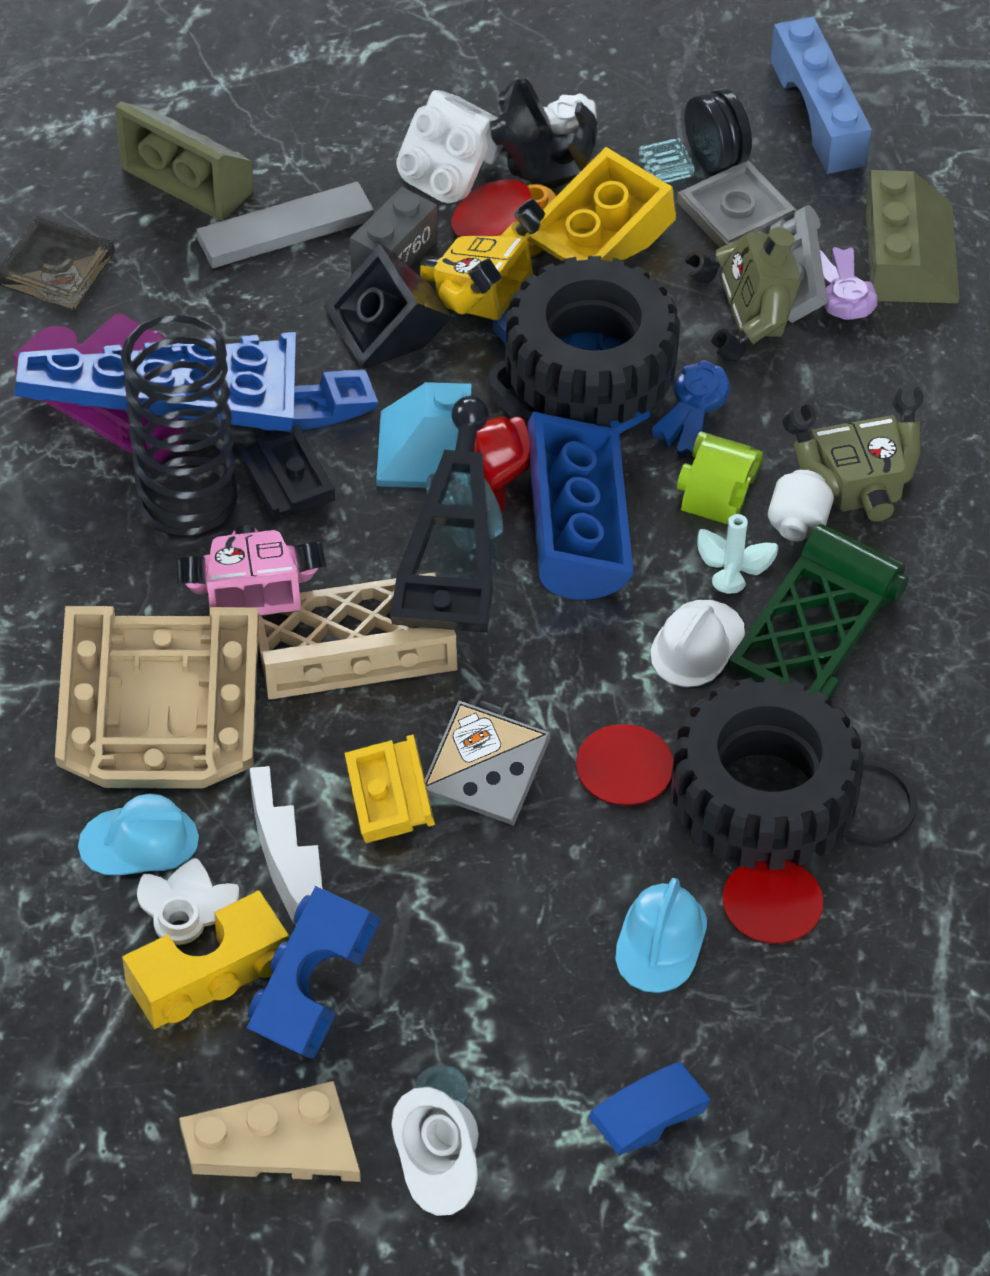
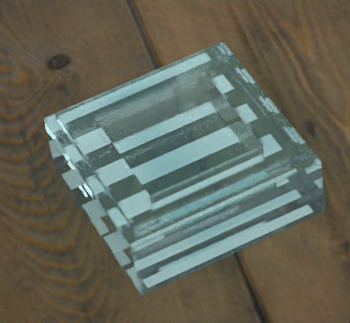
M680 138L640 147L639 158L645 170L663 182L669 183L694 177L695 166Z

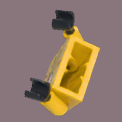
M529 199L518 207L514 217L519 222H513L502 235L462 236L455 240L443 257L426 255L423 258L420 266V276L426 282H435L437 294L446 308L452 309L460 315L469 313L493 320L501 318L509 307L514 293L533 274L527 239L529 234H534L539 230L541 220L545 217V212L534 199Z

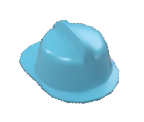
M145 794L131 799L123 808L101 813L88 822L80 834L78 849L82 861L91 870L103 875H128L149 871H164L178 868L191 859L197 850L199 834L195 823L171 800L161 795Z
M672 877L669 884L653 885L640 893L627 912L617 942L615 961L620 975L631 986L643 992L663 993L676 989L688 980L695 968L706 934L707 917L702 906L696 902L695 898L686 889L680 886L678 879Z

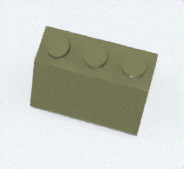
M121 101L115 106L121 169L220 221H224L254 192L252 161L241 153L234 152L212 141L208 136L199 134L181 125L175 119L166 117L151 108Z
M871 170L865 208L870 282L873 284L877 294V301L959 303L952 203L914 171Z

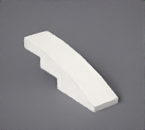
M270 767L250 768L252 800L260 844L272 881L294 923L295 911L303 897L306 895L311 896L315 886L322 888L318 845L297 846L294 806L273 807Z

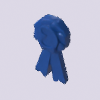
M704 360L683 367L682 372H680L674 382L675 396L679 403L652 429L653 438L664 440L667 447L672 446L681 433L677 445L678 456L686 454L692 456L696 438L699 432H703L705 414L721 408L731 391L724 369L721 366H716Z

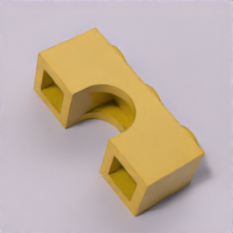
M259 890L214 912L216 937L220 946L208 955L190 956L181 952L168 934L122 956L126 984L154 1030L167 1023L180 1022L187 1018L193 1010L213 1000H224L232 996L240 987L260 977L268 978L272 976L274 972L271 970L273 956L283 942L288 943L289 935Z

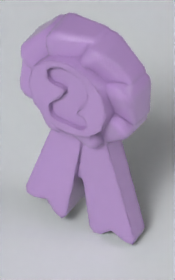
M833 247V265L820 250L828 302L824 305L826 311L833 316L846 320L867 317L877 307V294L871 282H864L854 276V249L847 248L841 250Z

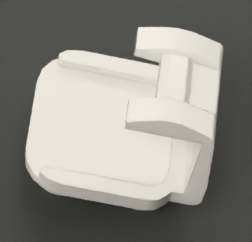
M434 90L429 97L427 105L418 108L415 112L399 151L396 164L401 178L439 201L455 203L463 200L470 193L482 162L484 161L492 165L502 148V145L497 146L491 136V123L493 120H497L498 117L461 97L444 91Z

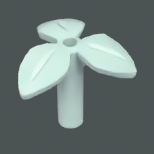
M740 514L732 515L729 518L727 540L706 529H700L698 533V550L704 562L712 567H724L723 570L713 575L712 584L718 591L728 594L738 593L746 586L740 571L751 575H759L772 564L778 552V545L776 543H760L750 545L745 549L748 521L745 516Z

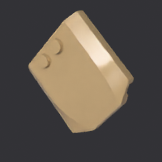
M65 606L55 747L57 766L104 788H205L253 767L259 631L258 607H210V616H115L114 606Z

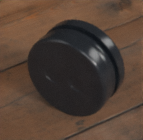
M726 88L691 97L685 108V130L692 153L703 169L716 173L731 166L747 162L752 151V133L748 116L739 98Z

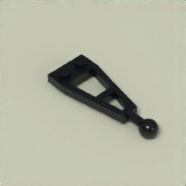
M465 396L460 398L452 408V422L458 429L455 450H444L398 569L391 609L392 625L488 633L494 589L483 457L481 452H474L476 434L486 425L489 413L486 404L477 397ZM454 472L471 474L473 507L443 504ZM434 525L474 528L478 580L416 575Z

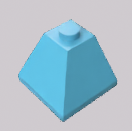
M426 382L381 411L376 486L430 488L444 450H455L458 429L452 422L451 411L454 404L460 398L471 396V384ZM454 472L448 489H468L469 473Z

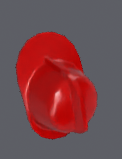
M496 417L488 419L484 428L476 434L475 452H481L483 457L486 499L496 513H503L506 508L505 486L529 468L530 439L526 422L521 417L510 419L507 417Z

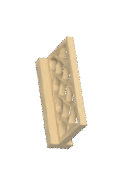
M435 572L420 574L425 576H436ZM396 578L300 593L301 610L282 612V614L289 617L280 626L263 619V615H259L258 649L268 700L456 671L457 646L455 630L392 625L391 619L385 616L392 609ZM376 599L382 602L374 611L358 605L362 600ZM329 606L335 609L327 618L311 612L315 607ZM347 615L363 621L354 631L339 625ZM300 622L316 628L307 638L291 632ZM374 627L387 632L366 636ZM328 634L340 639L320 643ZM281 641L293 646L273 650Z

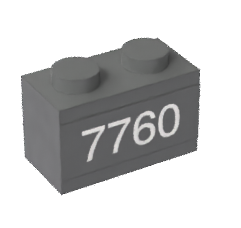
M401 187L350 237L351 275L379 244L386 246L411 268L437 242V204Z

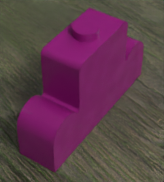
M117 313L82 344H78L76 334L69 328L63 326L44 328L13 355L15 373L17 374L19 352L74 348L82 355L102 353L103 346L120 345L122 349L125 339L141 324L124 314ZM148 329L135 342L132 351L143 350L144 343H154L166 338L160 332ZM43 400L132 453L133 447L129 432L131 424L129 423L128 412L118 409L80 406L72 403ZM142 416L141 424L145 428L151 421ZM173 418L170 420L177 421L184 420V418ZM159 425L150 434L161 441L168 436L185 433V427L172 428ZM183 440L172 442V444L180 445ZM145 441L143 447L147 451L152 444ZM160 449L152 458L161 463L173 451Z

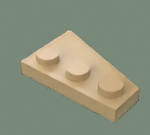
M334 1081L179 1118L180 1129L192 1174L257 1177L260 1172L291 1173L292 1179L311 1180L313 1175L341 1176V1181L360 1182V1170Z

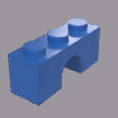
M315 886L311 896H304L295 911L294 923H296V927L288 943L283 942L273 956L271 970L274 972L265 990L260 989L251 1001L248 1010V1017L251 1019L247 1028L314 1060L337 1013L320 1005L313 998L310 991L311 974L320 962L332 957L343 958L360 966L382 919L369 910Z

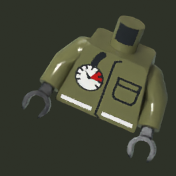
M773 228L769 234L759 231L745 234L741 239L717 249L716 255L708 257L699 251H693L685 258V263L692 267H698L695 271L690 272L688 276L700 282H711L717 275L718 268H723L720 278L739 333L735 335L728 329H721L715 333L711 342L719 348L717 354L728 361L740 360L746 351V344L751 341L752 344H755L765 336L781 337L784 332L801 281L799 270L791 252L795 241L794 236L784 228Z
M918 386L914 389L915 404L912 406L903 403L901 387L893 396V407L901 414L900 422L896 421L895 415L812 429L810 434L808 429L813 426L816 420V413L812 406L805 404L801 407L804 425L796 422L792 409L785 413L782 420L783 427L790 434L796 435L797 441L793 445L800 470L816 472L825 479L826 484L833 492V503L837 509L848 511L864 508L868 518L874 522L885 520L893 514L894 506L892 502H897L902 498L903 486L912 480L921 455L920 421H915V411L921 406L924 395Z

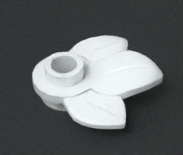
M193 858L178 868L167 881L155 875L143 874L138 885L137 897L140 907L153 917L154 929L159 938L169 934L175 945H182L198 938L204 927L215 924V911L238 901L239 886L228 883L212 886L201 862L197 858ZM178 920H182V921L187 922V923L182 924V925H173V924H172L173 922L178 921Z

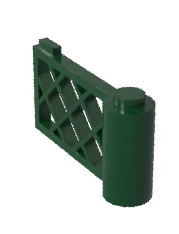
M819 524L809 536L799 560L728 659V667L748 678H752V680L758 683L764 682L765 677L779 678L778 683L786 685L792 684L787 672L813 667L816 680L807 692L815 695L819 691L830 698L839 685V679L835 678L834 675L881 606L887 605L890 600L897 602L903 595L909 581V576L904 574L905 564L834 529ZM804 576L819 583L823 594L799 599L795 587ZM853 600L865 606L860 615L840 619L835 603ZM827 605L832 621L807 626L803 610ZM795 612L800 628L775 633L771 622L776 615ZM844 630H849L847 635H845ZM836 632L840 643L838 648L816 654L811 637ZM804 639L808 656L783 660L779 644ZM771 646L776 662L758 666L745 658L753 649ZM826 664L822 670L820 665Z

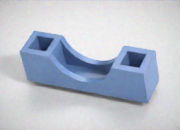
M814 16L774 24L770 62L784 89L797 86L801 91L809 114L812 146L826 174L867 166L872 129Z

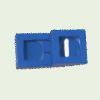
M366 370L323 372L320 384L294 386V419L292 427L299 425L301 431L320 428L355 418L376 409L378 400Z
M677 1062L617 1092L592 1109L588 1117L620 1156L657 1142L666 1127L703 1114L711 1099L683 1064Z

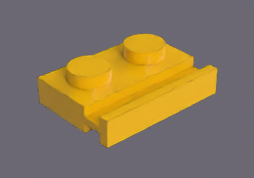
M414 735L406 736L407 741L393 744L392 740L345 753L359 825L365 844L413 831V826L427 823L428 827L435 825Z

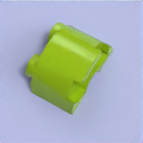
M700 431L693 448L692 456L695 458L693 465L687 463L683 465L677 482V490L684 491L681 510L728 525L729 518L732 515L739 514L742 509L747 489L750 483L753 484L763 463L764 452L745 444Z

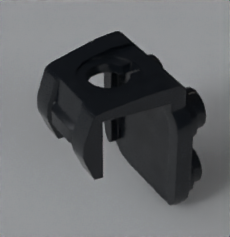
M528 79L512 80L505 90L500 91L499 106L502 114L499 115L497 120L492 121L491 136L497 146L502 145L509 150L507 163L510 173L513 176H519L521 179L530 181L532 185H542L549 189L570 183L590 163L593 146L597 137V120L592 111L582 102H577L574 111L579 123L577 133L553 135L549 117ZM568 152L571 153L574 161L565 165L557 164L554 161L555 159H560Z

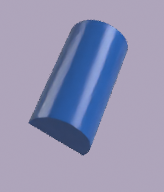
M533 412L528 421L527 429L530 439L529 460L539 578L550 592L568 599L588 600L610 595L621 589L634 574L619 430Z

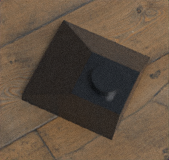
M382 244L376 247L324 306L360 366L365 368L423 349L452 318L434 288Z

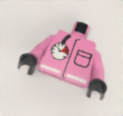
M250 525L239 526L233 531L232 535L219 536L213 539L210 555L176 558L177 584H186L195 594L208 593L209 607H258L259 615L301 610L299 583L310 580L318 568L327 567L322 541L304 543L294 547L291 545L286 546L280 532L275 530L258 532L255 527Z

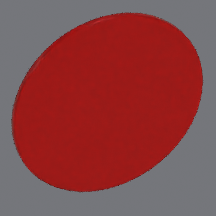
M512 179L498 180L485 184L471 192L456 207L451 220L452 229L458 237L502 235L513 222H519L514 217V213L524 202L532 199L531 192L523 182Z
M616 724L601 728L585 739L577 753L576 770L581 783L592 795L611 804L628 806L650 801L666 789L672 778L673 756L669 747L657 734L640 726Z
M785 860L784 869L769 870L768 862L755 861L754 869L740 866L730 875L723 890V907L729 921L744 935L765 943H786L801 938L815 927L822 914L823 895L816 879L802 866H797L796 863Z

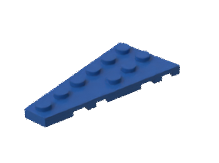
M296 332L281 333L280 339L275 341L259 342L258 335L241 336L240 343L225 344L228 373L225 379L228 381L230 391L227 403L230 406L232 415L230 424L261 428L263 430L291 432L294 419ZM212 338L202 339L216 346ZM144 343L143 349L154 343ZM178 343L162 347L148 355L138 366L137 372L142 377L161 365L178 361L201 362L213 368L216 358L207 349L195 344ZM103 346L102 353L82 355L74 348L19 352L14 396L27 397L34 400L72 403L80 406L118 409L127 412L126 405L128 400L124 387L125 375L121 361V346ZM141 350L132 351L131 361H133V359L139 354ZM178 368L163 372L151 379L150 382L170 387L188 385L203 378L207 373L198 369ZM213 379L210 383L202 387L207 388L211 383L215 381V379ZM218 388L215 392L221 395L220 389ZM140 392L138 399L142 404L149 397ZM182 392L170 396H184L194 393ZM209 397L186 403L157 401L148 410L156 415H163L182 409L205 410L209 412L217 404ZM220 412L217 416L222 418V413ZM182 416V417H177V418L195 419V418H198V417H196V416Z

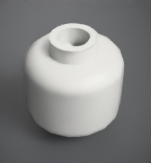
M796 470L793 473L786 474L776 483L768 509L770 523L788 540L802 541L808 539L816 526L819 524L826 526L834 500L833 492L826 484L825 479L816 472Z

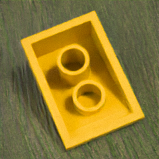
M605 147L543 209L545 217L541 220L539 230L534 234H529L527 240L561 261L571 257H576L577 261L588 260V256H601V260L612 262L613 258L625 260L650 247L676 220L673 187Z

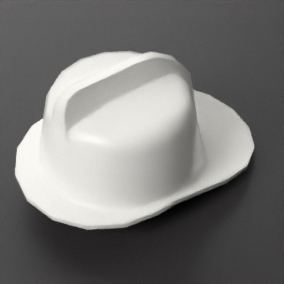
M695 600L683 604L666 620L664 626L655 637L651 647L652 665L661 678L669 684L682 688L700 687L712 682L722 672L728 663V659L744 638V622L736 611L726 604L717 601Z
M431 1087L414 1088L403 1095L393 1111L391 1123L406 1184L412 1198L423 1210L434 1215H453L467 1205L475 1192L478 1180L477 1161L474 1153L479 1134L477 1123L468 1108L461 1102L451 1099L444 1092Z

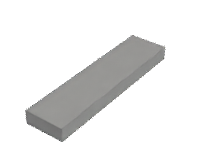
M357 181L197 228V240L213 269L364 224L374 214V209Z

